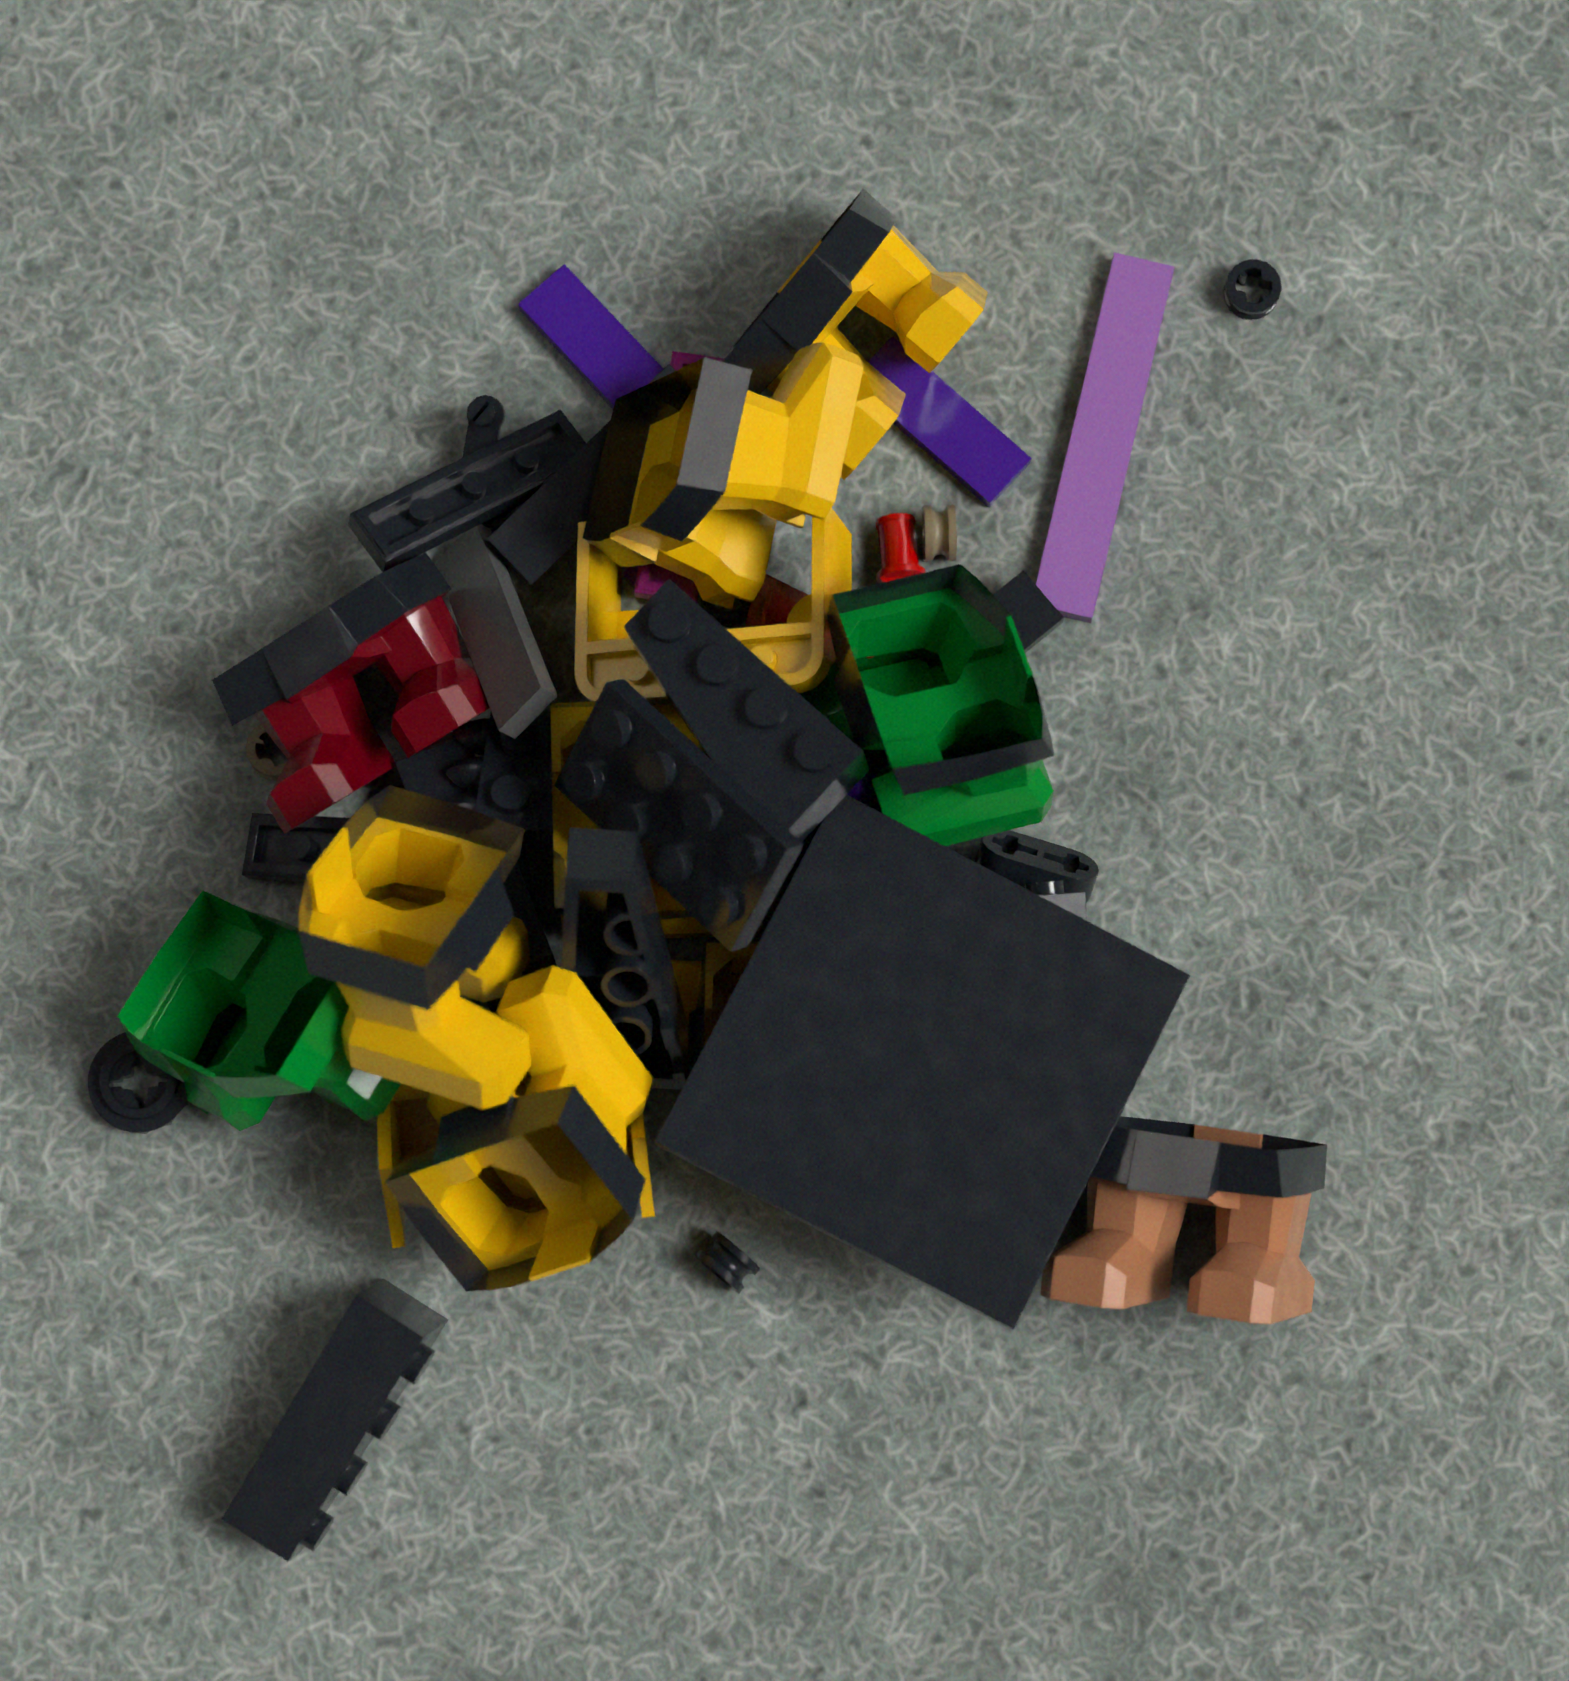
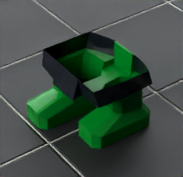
M961 564L833 594L827 617L837 663L832 665L825 679L817 687L799 694L862 750L886 751L891 766L882 768L871 780V807L943 846L1042 822L1052 805L1054 791L1043 759L1054 756L1053 743L1037 685L1012 616L976 576Z

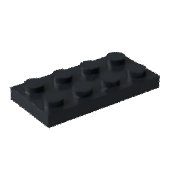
M624 679L606 682L554 784L600 829L637 831L648 874L730 952L748 946L804 845Z

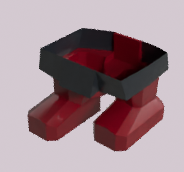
M423 553L376 575L212 680L232 726L254 715L288 759L266 801L267 807L284 834L396 766L393 757L369 720L353 676L372 664H375L399 694L393 713L391 731L408 758L490 708L465 641L442 599L451 590V587L427 553Z

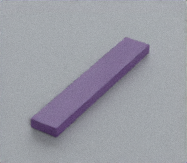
M1115 252L1036 580V586L1063 617L1091 623L1175 268V266Z

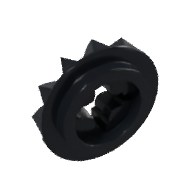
M125 1032L106 1042L95 1055L88 1073V1092L95 1110L110 1125L123 1131L147 1134L163 1126L171 1125L174 1118L188 1104L185 1082L172 1077L141 1056V1063L145 1065L146 1072L149 1075L167 1078L166 1082H158V1086L148 1088L147 1099H144L145 1108H141L140 1102L137 1100L133 1090L123 1089L121 1086L113 1087V1083H122L124 1079L134 1076V1066H137V1055H140L135 1051Z

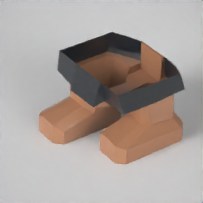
M1120 1116L1088 1179L1087 1231L1051 1254L1043 1270L1040 1296L1051 1300L1113 1309H1126L1169 1298L1177 1238L1188 1203L1216 1206V1254L1190 1278L1187 1311L1197 1315L1255 1324H1274L1312 1312L1315 1280L1300 1260L1299 1254L1311 1193L1324 1189L1327 1145L1195 1124Z

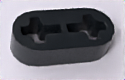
M1010 830L982 837L975 859L976 863L1024 888V883L1063 881L1064 893L1085 892L1086 903L1091 898L1099 873L1098 865L1084 853Z

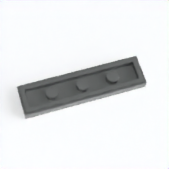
M480 524L462 533L435 562V565L451 587L447 597L498 731L516 738L557 697V693L504 560L486 541L493 532L491 528Z

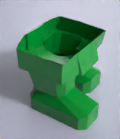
M204 890L160 948L117 1016L135 1051L167 1074L185 1082L187 1100L203 1113L207 1115L210 1113L226 1121L239 1131L260 1123L276 1096L310 1092L311 1090L330 1104L334 1102L349 1109L360 1119L366 1121L384 1113L402 1084L350 1066L344 1053L341 1031L349 1004L335 981L308 973L299 928L282 920L243 909Z

